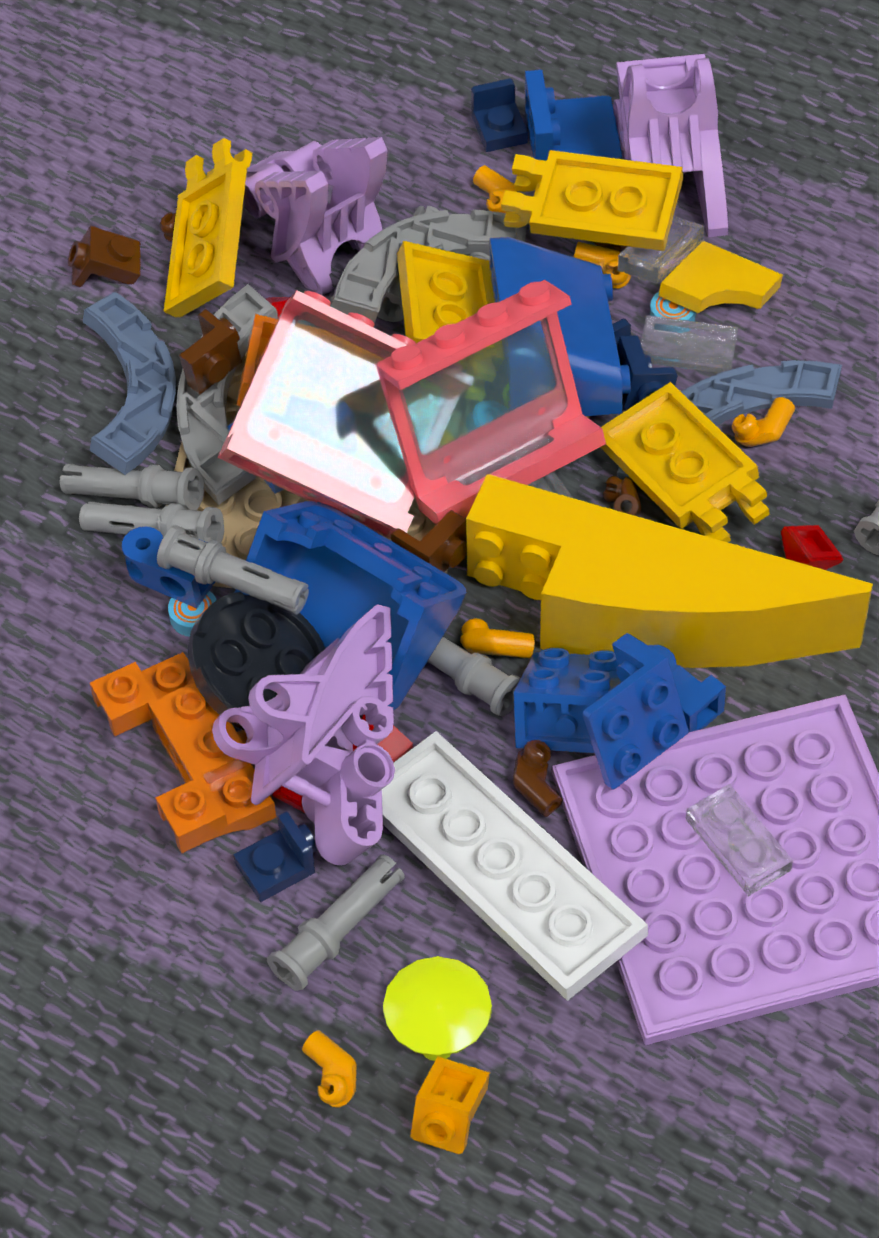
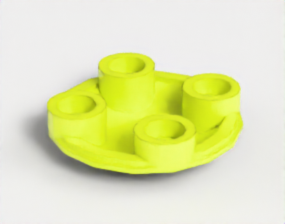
M437 956L416 960L396 974L387 986L383 1002V1013L387 1027L399 1043L415 1053L423 1054L427 1059L435 1061L437 1056L447 1059L451 1054L462 1051L478 1040L488 1026L492 1013V1003L488 986L476 970L459 960Z

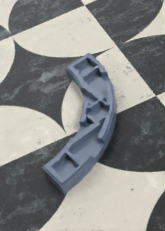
M113 292L84 309L83 323L101 336L115 352L125 373L127 397L125 405L121 407L114 419L91 438L90 451L126 475L141 464L154 451L163 438L170 423L174 407L176 376L165 342L159 341L158 337L151 330V322L132 303L117 292Z
M797 360L781 361V366H767L755 369L753 365H747L701 380L681 392L716 426L740 414L770 408L777 397L787 398L795 406H815L832 409L842 365ZM620 467L618 468V478L623 480L625 477L630 478Z

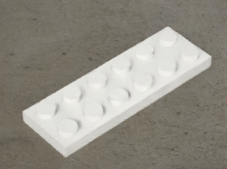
M437 731L394 762V778L390 784L382 789L383 825L567 1001L648 936V924Z

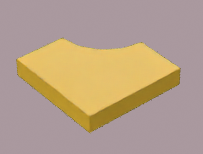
M702 240L661 282L659 296L696 313L702 312L709 306L724 303L743 304L761 309L780 288L783 274Z

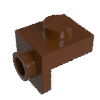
M90 226L81 241L76 240L72 244L68 255V266L72 267V285L82 287L91 273L128 285L135 284L140 276V241Z
M207 309L198 314L203 337L179 354L187 384L199 395L213 384L223 380L231 370L242 363L237 343L240 340L237 330L227 319L221 318L219 320Z
M450 510L421 541L400 528H397L391 534V541L445 572L449 567H456L467 553L466 519Z

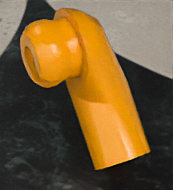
M481 166L473 177V183L489 194V200H486L489 211L506 213L501 208L505 190L515 191L514 183L488 166Z
M583 242L577 243L574 257L600 265L603 274H611L612 288H622L629 283L631 270L619 251Z
M777 397L763 419L756 420L752 414H747L746 417L744 414L738 415L732 422L735 440L746 447L758 446L779 440L795 412V405L787 398Z
M478 618L470 619L462 626L463 635L460 641L464 649L471 654L479 653L483 655L530 658L533 654L535 642L534 635L531 633L489 629L488 624Z
M317 1030L307 1038L302 1047V1052L322 1067L321 1086L318 1085L317 1089L319 1098L332 1107H341L346 1105L356 1092L357 1064L351 1055L320 1030Z

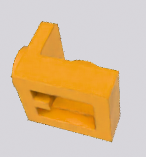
M437 1056L416 1095L411 1138L440 1149L462 1154L467 1146L470 1123L487 1091L490 1072Z

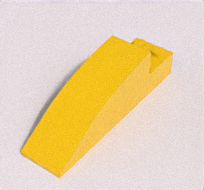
M486 474L466 518L467 575L476 578L477 581L484 585L492 587L498 585L521 591L531 599L541 600L540 649L542 650L562 648L567 650L569 654L585 655L602 650L614 652L612 644L626 633H629L647 645H662L668 648L675 655L676 664L682 668L742 667L860 648L863 640L873 584L490 474Z

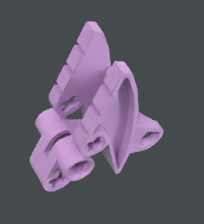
M705 54L616 62L620 99L614 100L613 110L617 130L619 131L618 136L622 159L683 167V172L693 171L707 236L728 235L725 185L718 136V108L709 58H705Z
M382 137L355 138L353 140L336 139L324 145L312 141L296 151L276 152L247 169L243 200L244 207L254 218L258 219L268 214L276 219L271 258L276 263L287 260L308 290L322 296L332 291L333 286L329 274L331 273L333 254L337 248L347 241L353 249H357L359 252L370 238L382 231L381 221L374 200L381 189L386 172V145ZM328 184L333 186L331 202L329 204Z
M378 604L352 625L340 639L337 638L307 664L300 674L268 675L259 680L250 690L248 698L250 706L230 708L224 711L214 721L212 728L213 738L224 754L255 764L251 802L254 805H259L281 786L299 795H303V810L307 817L315 824L316 847L321 856L334 865L350 863L376 844L381 838L383 830L382 789L390 784L395 773L394 763L389 753L377 745L391 733L394 723L393 707L388 706L393 702L392 675L387 674L392 670L391 643L386 642L391 638V615L389 607ZM270 689L275 691L277 696L265 702L263 690ZM362 714L366 715V721L360 719ZM226 722L239 723L244 728L247 734V742L245 744L235 742L229 737L226 730ZM368 724L374 725V729L372 731L369 730ZM353 744L357 746V749H355L354 751Z

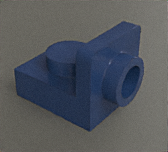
M511 78L471 88L472 119L486 152L528 143V131L515 103V84Z
M638 335L620 336L617 345L620 365L629 366L631 392L622 394L624 409L631 408L669 382L675 386L678 375L674 367L652 368L651 358L648 354H644Z
M287 811L277 816L278 831L233 854L236 866L260 903L315 873L313 853L318 851L315 839L309 828L304 823L297 826Z

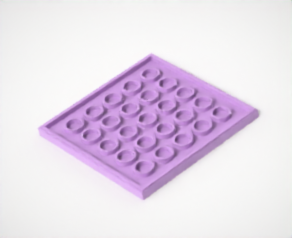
M846 695L689 732L616 789H611L605 785L596 755L552 766V776L559 796L563 798L562 805L583 866L648 924V936L616 961L645 1045L879 985V773Z

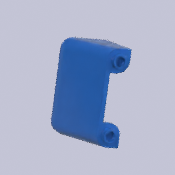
M511 237L489 238L490 271L495 303L518 293L523 286L529 283L541 282L543 280L548 281L568 294L572 305L558 311L557 314L582 414L585 416L622 413V394L631 392L629 366L620 365L608 301L613 300L611 274H603L602 268L598 264ZM539 321L501 340L504 380L507 381L506 408L509 410L550 389L554 384V378Z
M304 501L263 511L246 559L248 562L308 584V598L300 613L317 631L325 648L337 638L340 639L352 625L375 605L378 604L390 608L391 638L386 642L391 643L392 670L387 674L392 675L393 702L388 706L393 707V710L397 709L403 702L459 612L467 593L464 585L453 577L338 509L314 501Z

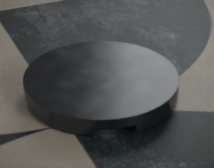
M235 592L216 600L197 619L189 637L188 660L197 688L212 709L221 715L230 708L250 706L248 699L250 690L262 678L268 675L300 674L306 665L326 648L317 631L301 613L295 614L265 600L250 595H243L241 592ZM270 689L263 690L265 702L277 696L275 691ZM229 722L232 725L244 730V728L239 723Z

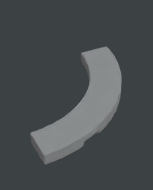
M441 210L401 220L370 238L354 258L349 261L337 284L330 307L345 314L350 312L358 313L375 322L383 297L399 279L397 252L403 241L459 254L482 252L489 255V238L511 237L525 242L527 225L520 228L505 227L504 218L506 213L486 210H472L471 214H449L448 210Z
M249 284L234 294L214 314L219 320L221 318L227 319L237 330L240 337L237 343L241 359L248 348L255 314L279 319L277 309ZM237 367L231 370L223 380L213 384L200 395L188 386L184 370L182 369L176 407L178 428L183 447L191 468H196L202 474L205 491L220 505L256 478L255 475L218 458L229 433L226 417L227 395L230 382Z

